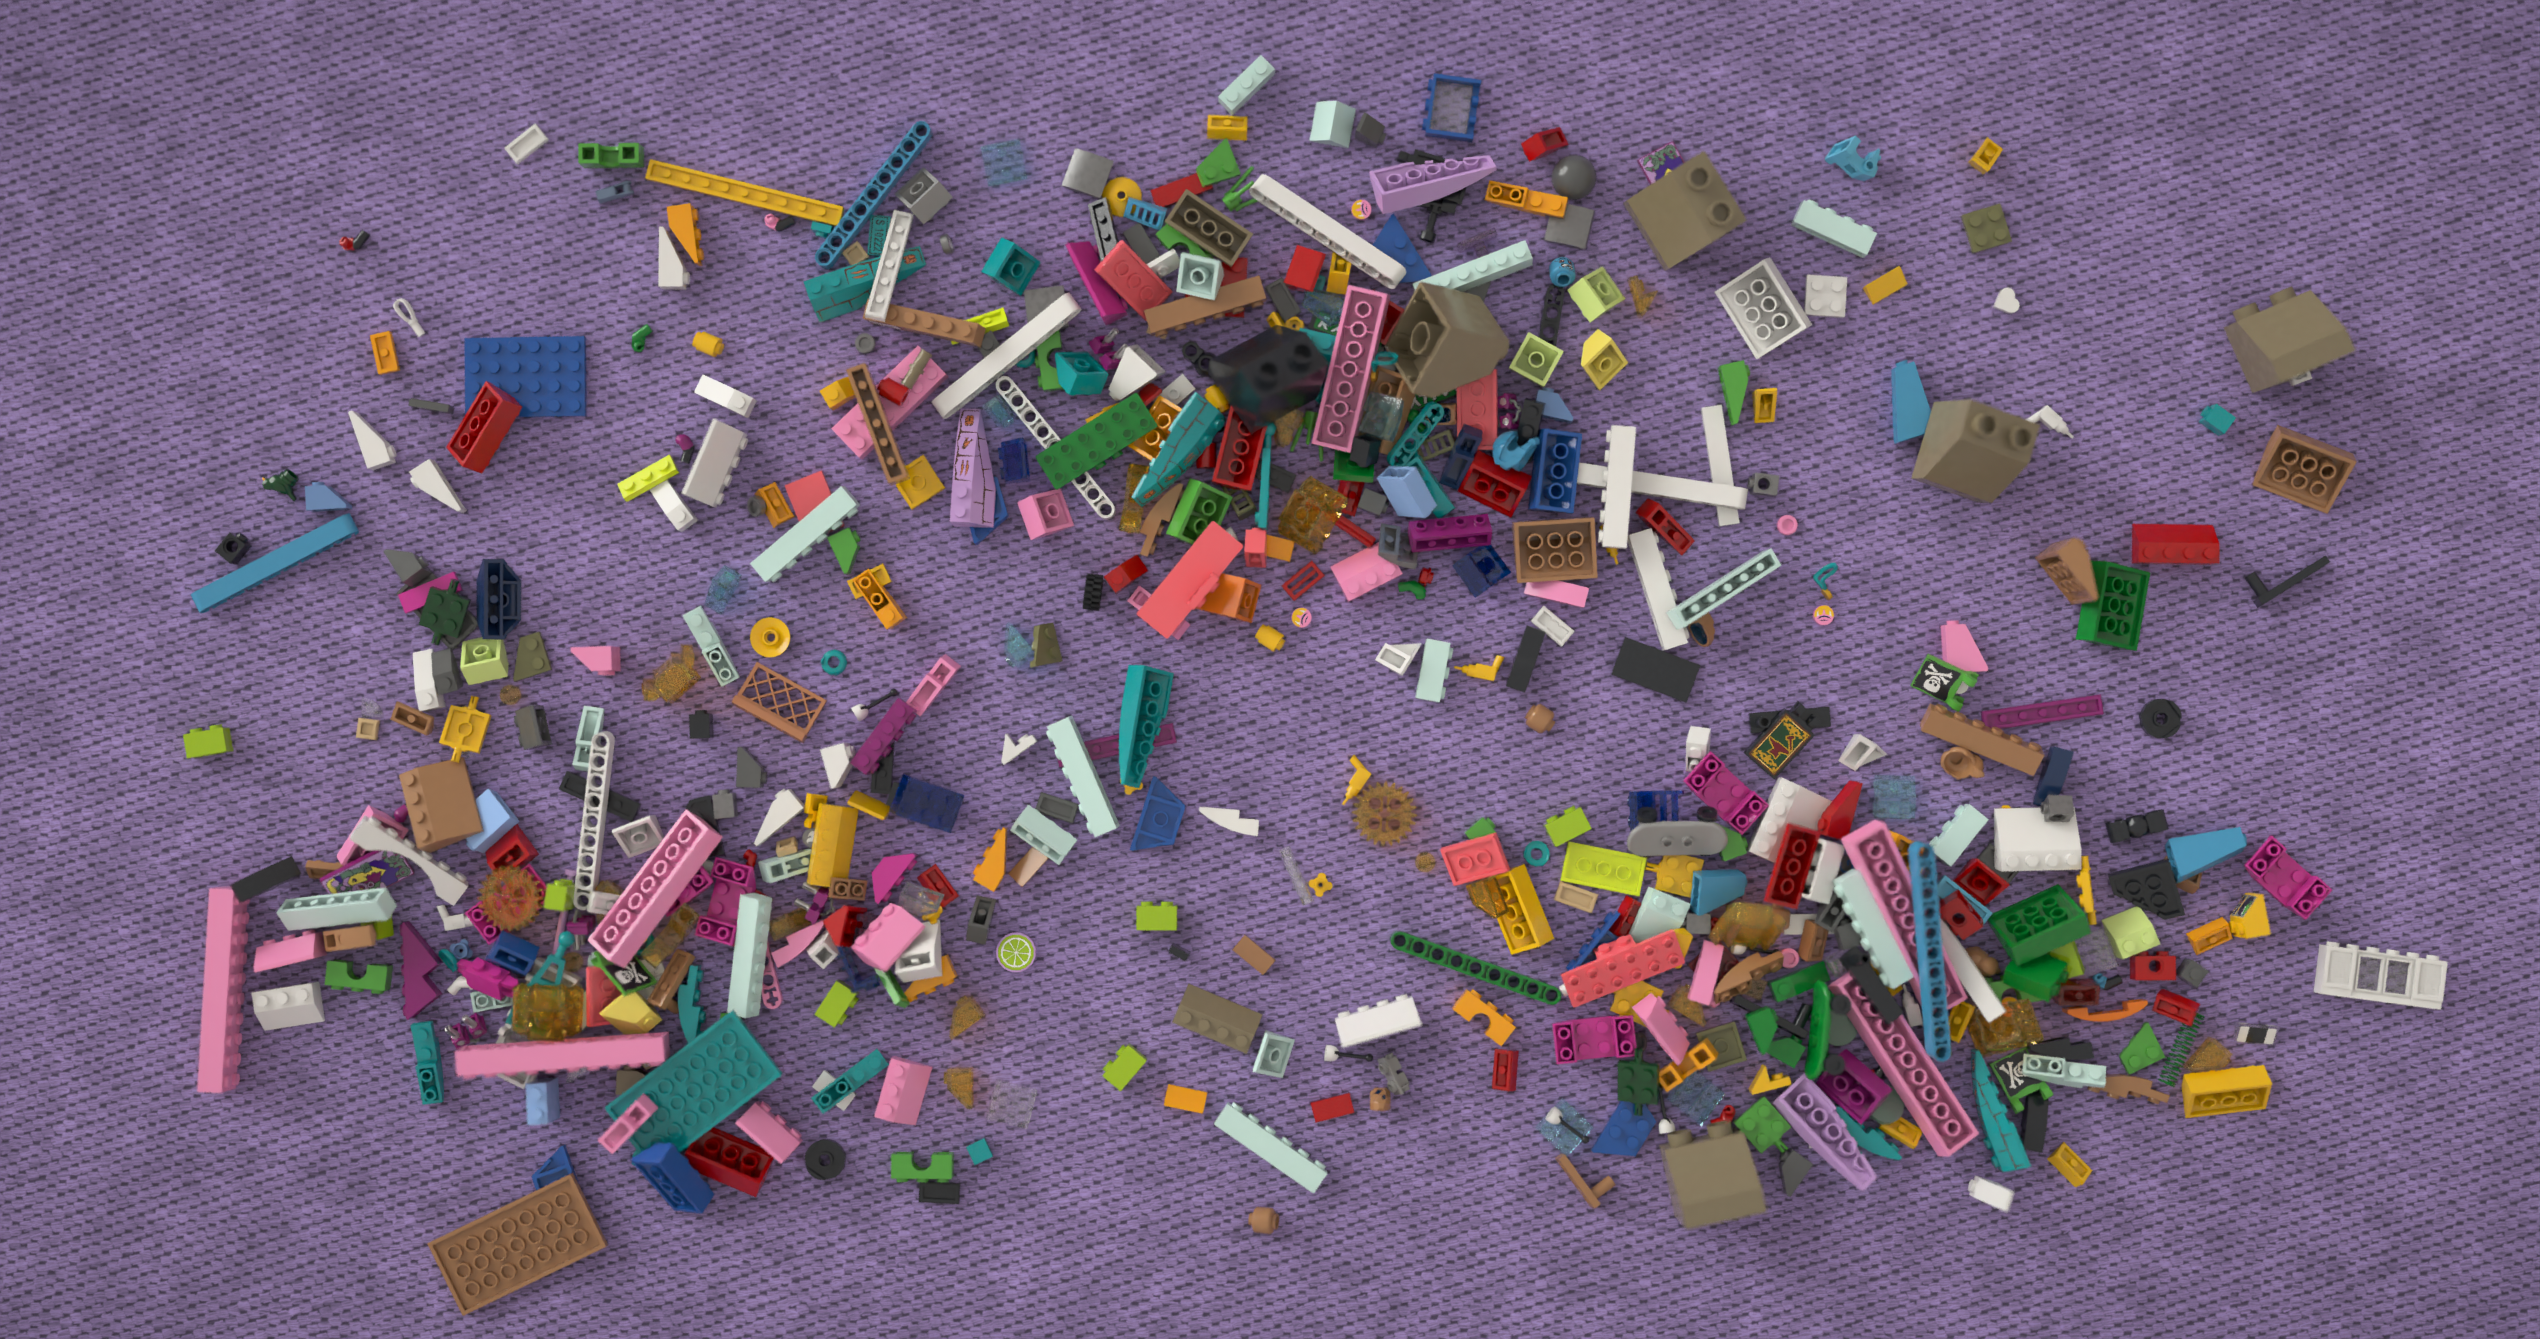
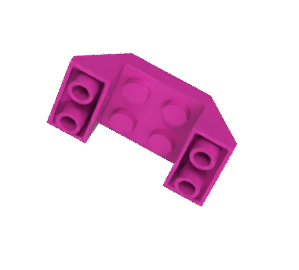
M1711 751L1683 780L1707 806L1715 808L1717 815L1741 835L1769 806L1757 793L1751 791L1725 767V764Z
M2270 836L2247 861L2244 867L2250 876L2278 902L2306 920L2329 895L2332 889L2318 876H2311L2285 852L2287 849L2279 841Z
M715 857L711 877L716 878L707 916L699 917L695 935L733 946L736 937L740 895L755 893L756 890L754 868Z
M531 864L526 865L513 875L514 878L486 900L478 902L465 912L488 945L497 940L502 930L510 933L544 907L547 885Z
M1633 1015L1581 1018L1552 1024L1556 1064L1575 1063L1577 1060L1616 1056L1617 1058L1635 1056L1636 1038Z

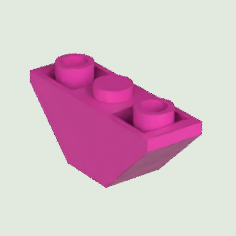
M917 854L887 856L881 860L872 872L876 903L880 904L882 901L885 903L893 894L891 889L894 885L898 887L905 879L903 876L907 869L911 871L916 865L917 861L915 858L918 856Z
M703 866L699 868L665 915L667 917L690 903L714 883Z

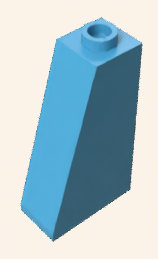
M1907 360L1898 362L1896 367L1891 370L1893 439L1895 444L1924 435L1931 413L1914 361L1910 363Z
M2241 827L2168 839L2165 844V850L2175 882L2180 883L2242 853L2247 845V837L2242 833Z

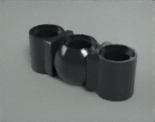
M1195 342L1185 343L1182 347V354L1185 360L1195 367V371L1199 375L1209 377L1210 380L1214 381L1207 372V369L1201 367V363L1204 360L1213 359L1216 355L1211 352H1205ZM1190 347H1194L1197 350L1196 355L1192 357L1186 355V350Z
M2164 809L2115 820L2113 823H2105L2110 843L2168 830L2169 827Z

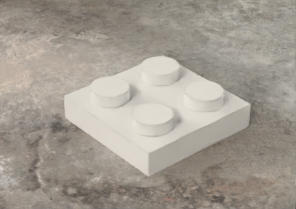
M1806 275L1805 314L1807 316L1844 318L1847 277Z

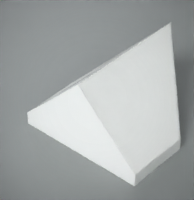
M1385 643L1375 660L1403 676L1422 643L1400 645Z
M1854 734L1838 761L1856 771L1860 766L1887 754L1874 742L1860 734Z

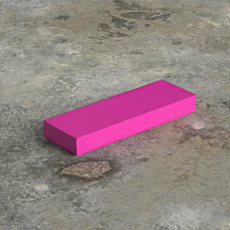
M451 572L399 594L398 597L404 612L408 614L424 607L430 587L448 589L451 579L458 580L456 572ZM460 582L456 590L457 593L463 591Z

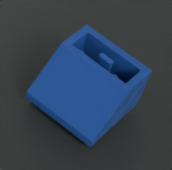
M502 930L485 961L509 970L520 977H524L534 964L540 947Z

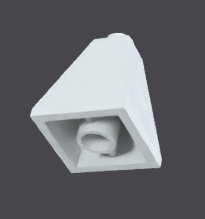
M1138 345L1128 346L1108 389L1111 391L1109 395L1116 401L1123 400L1162 376L1166 371Z

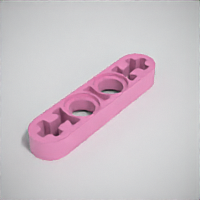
M767 940L766 956L769 962L765 966L763 977L769 974L773 977L774 982L771 986L763 983L761 995L764 1005L769 1009H775L782 1004L783 997L769 941ZM776 987V990L772 991L773 996L778 997L775 1005L772 1002H768L771 995L770 992L765 993V990Z

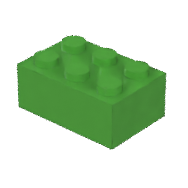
M1190 478L1166 534L1189 545H1193L1212 521L1216 522L1219 526L1221 525L1233 497L1201 481Z

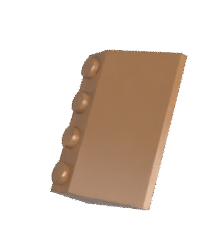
M2277 425L2267 443L2252 485L2328 514L2357 461L2353 453Z
M1594 517L1512 522L1517 583L1598 578Z
M2076 537L2052 543L2035 557L2071 605L2098 599L2090 557L2086 550L2087 547L2081 539Z
M460 757L459 763L447 760L417 767L399 775L418 849L431 853L484 831L464 757Z

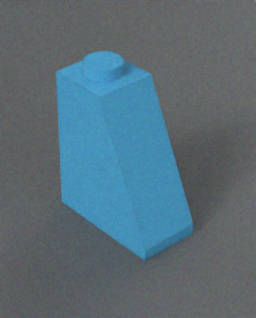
M1738 869L1693 871L1690 910L1698 916L1704 915L1744 895L1747 886L1746 875Z

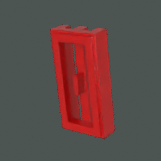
M1310 561L1281 587L1295 601L1325 575L1313 561ZM1311 566L1313 567L1314 570H1312L1308 575L1301 579L1291 589L1287 587L1301 574H1303L1307 569H1309ZM1316 572L1318 573L1319 576H1317L1307 586L1300 590L1296 595L1292 593L1305 581L1312 577Z

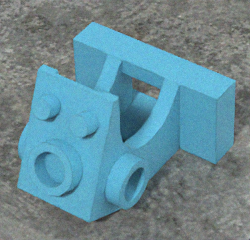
M1853 136L1834 144L1824 160L1828 164L1836 163L1851 178L1865 181L1873 178L1877 173V162L1881 159V156L1879 155L1880 149H1877L1874 152H1869L1864 159L1861 158L1856 151L1861 140L1857 136Z

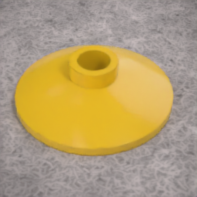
M1126 177L1112 179L1106 184L1102 192V198L1106 197L1109 200L1112 215L1118 217L1124 216L1129 197L1142 200L1139 186L1133 180ZM1120 192L1125 194L1123 199L1118 198ZM1133 204L1131 209L1132 214L1135 212L1137 205Z
M763 618L753 626L750 633V642L753 649L761 656L776 657L784 653L788 648L790 631L787 625L777 618ZM770 634H774L775 639L772 642L768 640V636Z

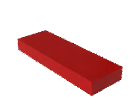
M1195 173L1150 190L1155 205L1165 208L1177 203L1186 189L1197 196L1213 190V186L1210 185L1203 188L1198 174Z

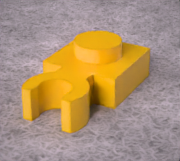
M807 793L804 813H807L808 817L804 821V827L811 828L813 822V828H815L818 804H827L828 796Z

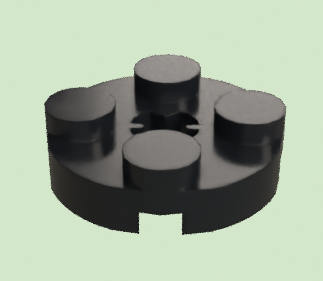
M2153 699L2147 702L2139 713L2140 725L2143 731L2153 738H2169L2180 728L2181 711L2170 700ZM2163 713L2165 716L2163 718L2164 723H2157V714L2162 715Z
M821 1139L814 1142L805 1154L807 1171L811 1176L819 1180L838 1176L846 1163V1153L842 1146L831 1139ZM822 1154L824 1156L826 1154L829 1155L830 1164L825 1163L824 1165L821 1163L822 1158L820 1157Z

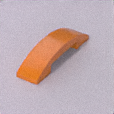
M2148 1000L2122 1001L2123 1009L2088 1013L2087 1007L2074 1006L2062 1008V1012L2087 1021H2113L2139 1012L2148 1005Z

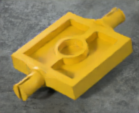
M471 695L468 707L450 706L439 744L454 749L451 758L452 762L459 763L462 752L469 751L480 754L491 715L479 712L476 709L479 697Z
M1689 855L1662 856L1658 865L1646 862L1645 870L1656 872V890L1691 898L1693 871L1702 870L1704 859Z
M2081 856L2080 874H2077L2078 888H2082L2083 892L2079 896L2080 908H2085L2089 925L2097 924L2096 910H2094L2089 856Z
M1642 980L1612 992L1614 1000L1610 1011L1619 1015H1633L1634 1022L1645 1026L1632 1007L1650 993L1656 998L1659 996L1661 998L1664 991Z

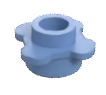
M462 939L460 943L450 945L449 949L458 962L461 959L473 956V951L468 946L469 941L466 939Z

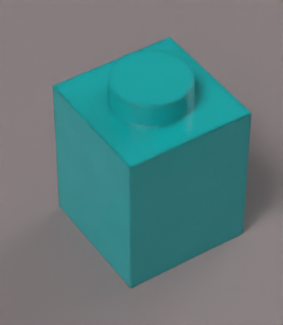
M2214 404L2204 408L2200 414L2202 418L2199 422L2220 436L2226 433L2236 417L2218 404Z

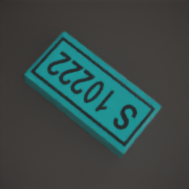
M870 216L867 255H882L891 222L890 216Z

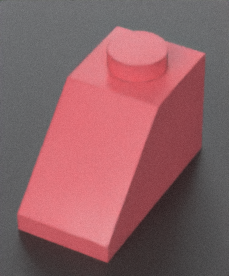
M1261 528L1246 529L1244 548L1246 567L1266 568V530Z

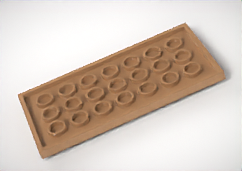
M573 1173L427 1243L462 1316L608 1246Z

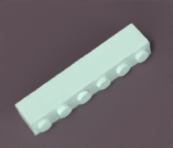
M1524 240L1423 279L1421 282L1465 292L1468 289L1532 266L1533 258ZM1420 281L1413 283L1414 292Z
M839 487L750 563L751 566L765 582L772 581L774 583L782 576V571L786 568L789 570L798 563L796 559L801 555L803 557L808 555L813 550L811 547L815 543H822L828 537L826 534L830 530H837L843 525L842 520L846 517L851 518L858 512L859 502L846 487Z
M1771 548L1764 550L1666 613L1676 629L1684 628L1780 567L1781 563Z
M1073 716L1047 726V736L1051 742H1054L1056 747L1054 749L1055 755L1064 765L1062 768L1063 773L1071 781L1072 786L1070 788L1074 797H1078L1080 802L1078 805L1079 810L1088 820L1086 825L1090 834L1093 833L1094 837L1118 828L1120 824Z
M1851 869L1832 880L1835 885L1834 891L1844 903L1842 905L1847 915H1850L1853 921L1851 923L1852 927L1860 934L1862 938L1860 940L1861 945L1866 951L1868 950L1871 956L1870 962L1874 968H1877L1880 974L1878 977L1882 983L1894 989L1913 978L1914 976L1861 871Z
M386 888L286 899L277 911V915L287 930L290 931L380 920L385 921L391 917L397 905Z
M757 893L740 895L727 1013L734 1009L737 1015L743 1018L759 1015L772 909L771 897Z
M1228 1102L1214 1121V1125L1314 1194L1327 1175L1326 1165L1317 1159L1315 1162L1308 1158L1309 1154L1301 1148L1297 1150L1292 1147L1293 1143L1284 1136L1282 1139L1275 1135L1276 1131L1268 1125L1263 1127L1258 1123L1260 1120L1251 1113L1248 1116L1242 1112L1243 1108L1235 1102L1232 1104Z

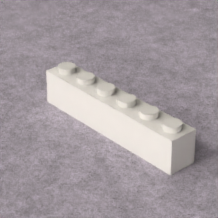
M1612 425L1611 429L1606 432V442H1609V450H1605L1604 462H1608L1607 470L1603 471V482H1606V490H1602L1601 502H1605L1604 510L1600 511V522H1603V531L1599 530L1598 542L1602 543L1601 547L1627 548L1636 427Z
M1652 528L1628 535L1627 541L1662 650L1688 643L1687 639L1690 637L1687 628L1676 629L1666 613L1676 607L1675 600H1677V595L1669 584V581H1671L1668 569H1664L1663 562H1665L1662 550H1658L1656 543H1659L1656 531L1653 532Z

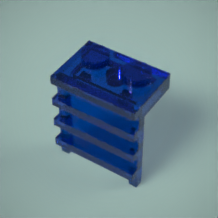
M1684 790L1629 791L1627 803L1630 807V816L1628 817L1630 832L1639 826V821L1637 820L1638 809L1651 807L1656 810L1655 795H1660V822L1667 821V795H1671L1672 821H1679L1678 794H1684Z
M842 946L837 947L839 955L836 956L837 960L842 959L844 966L841 969L842 971L847 970L849 975L846 981H851L854 987L851 989V993L864 988L867 992L880 985L879 982L881 980L877 973L862 979L849 948L844 947V952Z

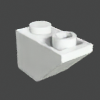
M1690 727L1686 741L1687 772H1691L1708 754L1711 729Z
M826 929L806 948V951L824 969L838 956L842 946L834 944Z

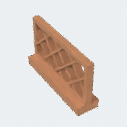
M758 662L754 665L737 696L735 695L732 700L734 706L803 744L827 702L824 698ZM758 668L766 672L767 680L756 682L754 675ZM780 679L784 682L785 689L774 692L771 682ZM769 682L771 693L760 696L757 685ZM755 686L757 697L749 699L743 696L747 688ZM800 690L803 699L791 702L788 691ZM786 692L789 702L777 705L775 695ZM772 696L775 706L770 708L763 707L761 699ZM816 699L821 702L817 709L808 710L806 701ZM804 702L806 712L795 715L792 705ZM790 705L793 716L781 717L778 708ZM807 715L809 723L803 729L797 725L796 718Z

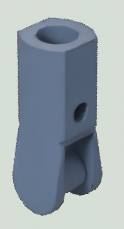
M624 181L596 190L599 203L602 204L633 195L634 191L630 187L631 181ZM618 188H623V193H618Z

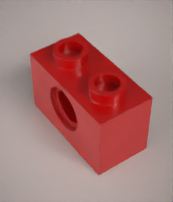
M1958 889L1939 901L1940 918L1943 921L1947 920L1951 925V931L1956 936L1959 935L1962 940L1983 927L1982 917ZM1961 913L1964 917L1956 918L1954 914Z
M2142 951L2130 956V979L2176 980V956L2169 955V951H2156V955H2149V951ZM2154 960L2156 962V967L2154 970L2151 971L2149 968V964L2151 961Z

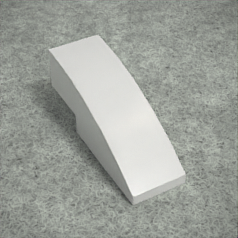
M1199 807V811L1220 826L1242 834L1258 836L1259 820L1239 818L1240 810Z

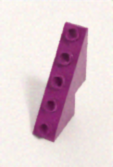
M410 921L403 922L400 925V935L403 936L400 952L404 959V964L401 967V973L404 976L402 994L405 996L403 1015L406 1016L407 1020L417 1016L443 994L428 976L443 962Z

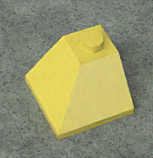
M1597 329L1583 344L1581 366L1596 388L1601 390L1628 362L1613 339Z
M638 992L627 996L621 994L600 1012L602 1017L623 1034L648 1033L662 1021L655 1007L649 1004Z

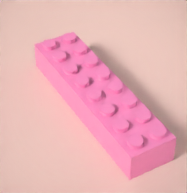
M1348 285L1311 444L1351 453L1353 438L1358 436L1371 382V363L1375 360L1378 352L1390 295Z
M686 809L589 937L588 941L610 962L625 968L723 837L701 817Z

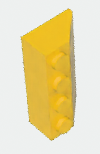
M824 803L818 804L807 875L808 884L830 887L831 877L848 878L859 809Z
M1525 864L1510 868L1508 872L1481 880L1511 955L1542 946L1555 939Z
M2252 1065L2242 1068L2184 1074L2181 1088L2185 1118L2266 1109L2272 1082L2265 1066Z

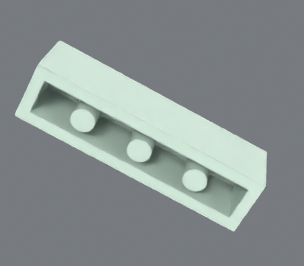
M1803 200L1791 226L1862 258L1867 256L1877 235L1873 228L1864 224L1860 226L1854 223L1855 220L1850 217L1838 216L1836 211L1830 208L1823 209L1815 201Z

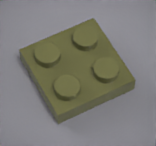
M2000 203L1961 215L1972 254L2012 242Z
M1735 1021L1696 1032L1698 1043L1708 1038L1719 1053L1716 1060L1706 1066L1708 1072L1747 1060Z

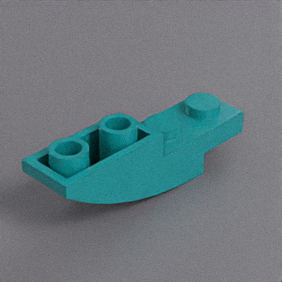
M1410 441L1405 444V448L1413 446ZM1400 449V451H1401L1402 453H1404V454L1407 453V452H1405L1404 450ZM1416 451L1404 467L1417 468L1437 504L1432 512L1437 518H1443L1453 511L1455 506L1418 451Z
M699 964L690 965L688 982L681 983L678 989L679 1018L688 1043L703 1033V1031H700L701 1023H704L706 1019V1011H703L704 1006L696 1005V1002H699L701 997V990H698L699 982H702L704 977V970H701L702 965Z
M433 1021L412 1023L411 1031L418 1063L416 1065V1072L422 1104L443 1102L444 1080L439 1037L435 1035Z
M876 1049L811 1097V1099L822 1114H824L889 1064L879 1050Z
M1834 1104L1836 1112L1846 1124V1129L1859 1146L1886 1158L1895 1160L1902 1158L1898 1154L1900 1149L1893 1142L1888 1144L1883 1139L1885 1134L1877 1127L1873 1129L1869 1126L1864 1131L1866 1127L1863 1124L1861 1125L1856 1120L1849 1117L1850 1114L1841 1106L1839 1107L1837 1104Z

